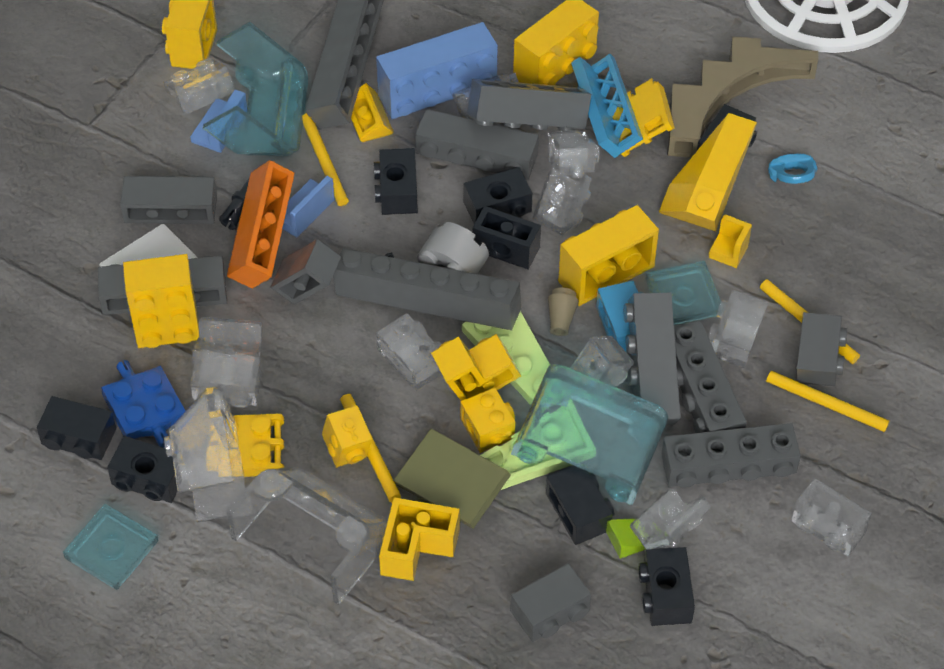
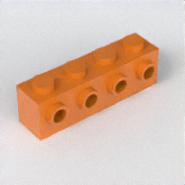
M271 160L251 172L226 277L252 289L272 277L295 172Z

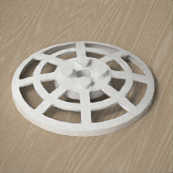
M745 0L746 6L753 18L761 27L776 38L802 49L828 53L855 51L882 41L901 24L909 0H900L896 9L885 0H866L868 1L866 5L849 12L847 4L853 0H804L801 6L792 0H778L782 6L795 14L787 27L770 16L760 5L759 0ZM814 6L835 8L837 14H823L811 10ZM876 8L890 16L878 28L856 36L852 21L867 16ZM806 19L825 24H841L844 38H821L800 33L799 30Z

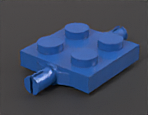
M123 360L124 365L122 361L119 362L116 368L123 379L101 387L102 396L110 411H112L113 417L123 436L133 439L154 436L159 447L165 448L166 445V448H169L172 445V441L166 430L172 425L187 420V412L162 367L158 366L135 374L129 361Z

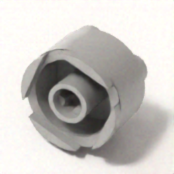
M445 222L443 226L439 224L435 226L419 251L417 260L418 263L478 274L489 257V251L483 242L479 246L474 241L476 235L470 230L455 223Z

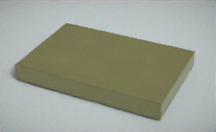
M431 428L393 481L397 486L427 503L459 508L460 522L474 529L511 475L506 469Z

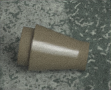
M555 288L552 290L551 295L548 296L550 333L556 336L568 335L569 327L579 302L576 298V292L569 288Z

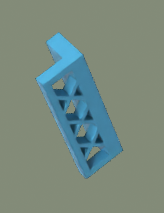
M608 54L592 66L582 57L571 62L579 87L592 94L588 115L598 145L616 158L643 140L615 58ZM609 67L605 80L599 79L598 74ZM610 87L616 88L612 100L606 99ZM617 107L624 109L619 121L613 120ZM624 128L631 129L632 134L620 142V136Z

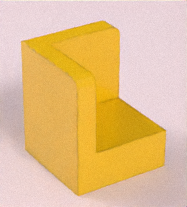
M723 215L719 234L710 249L709 258L737 268L748 248L752 224Z

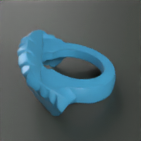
M800 153L787 154L773 159L769 163L768 170L770 178L774 182L778 178L785 183L798 184L812 180L818 168L813 157ZM794 168L802 169L805 173L793 175L784 171Z

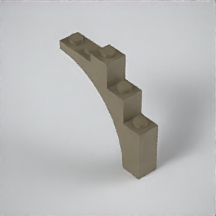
M732 37L729 62L703 60L700 86L673 84L670 112L675 129L669 131L668 156L692 158L697 152L698 142L707 124L718 110L734 97L747 90L770 82L788 79H815L818 51L761 47V38Z

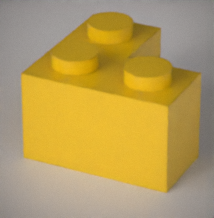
M497 334L490 338L482 339L470 350H468L458 336L453 340L444 342L438 349L431 352L446 383L461 401L493 388L499 390L521 377L507 348Z
M394 497L379 554L380 575L414 581L420 552L454 557L460 530V509Z

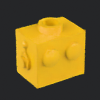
M496 388L460 401V419L479 453L511 440V436L515 434V414L510 403H504Z
M358 405L327 415L322 436L336 468L346 464H354L366 458L372 437Z

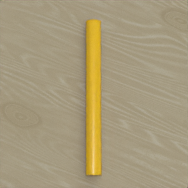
M306 113L301 116V121L325 177L333 178L334 198L337 205H346L349 202L317 126Z
M768 279L760 285V289L802 323L803 312H809ZM847 343L846 347L839 346V354L844 356L851 364H854L859 359L860 354Z
M772 370L767 377L766 382L882 432H885L890 421Z
M345 394L340 398L344 409L356 406L351 394ZM372 437L367 457L389 502L392 503L393 498H401V494Z

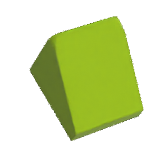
M613 519L607 521L606 533L620 559L651 547L637 519Z

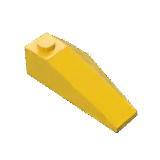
M728 113L669 184L659 213L716 232L757 122Z

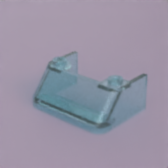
M248 22L217 40L216 43L219 48L236 60V78L240 84L250 90L247 112L239 106H235L204 123L203 129L237 154L289 156L300 148L303 127L302 115H304L309 79L308 73L299 60L254 24Z

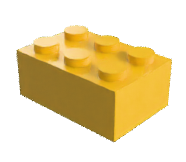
M565 0L514 39L513 79L519 83L556 85L557 81L574 71L571 62L579 57H582L584 60L593 57L597 50L599 12L583 0Z
M636 205L628 210L618 212L614 217L603 223L594 224L589 230L577 236L567 238L560 245L558 282L563 288H569L576 292V298L579 301L578 306L587 303L597 297L598 288L624 283L655 266L659 229L643 210Z
M182 254L123 262L126 296L138 348H155L159 345L185 344L200 340L198 313L188 255Z

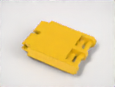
M653 78L635 87L636 95H631V91L627 92L643 140L623 152L622 156L624 157L628 156L632 149L641 144L652 142V138L666 130L669 132L675 129L664 87L659 82H653ZM617 107L613 120L619 121L624 110L623 108ZM624 128L620 136V142L632 134L631 129Z
M282 414L219 416V422H209L207 431V471L210 473L218 472L219 478L282 475L284 473V465L281 463V450L284 448V440L281 439V425L284 424V416ZM271 426H274V438H271ZM271 451H274V463H271Z

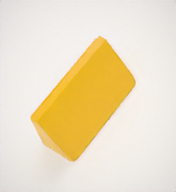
M365 83L359 87L351 115V120L361 142L394 133L377 92Z

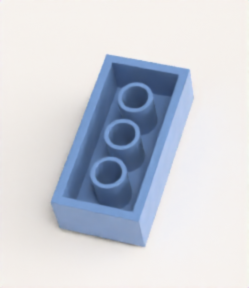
M484 22L376 56L378 96L391 120L470 94L472 79L497 81L498 45Z

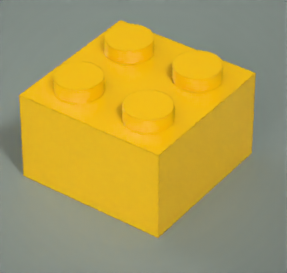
M170 0L169 15L164 17L162 22V33L167 38L165 52L170 56L171 66L205 70L217 32L214 0Z

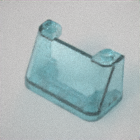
M553 364L546 369L513 446L511 455L518 457L525 463L533 464L542 462L546 454L607 479L605 489L610 497L617 502L633 505L667 424L668 414L657 404L566 366Z

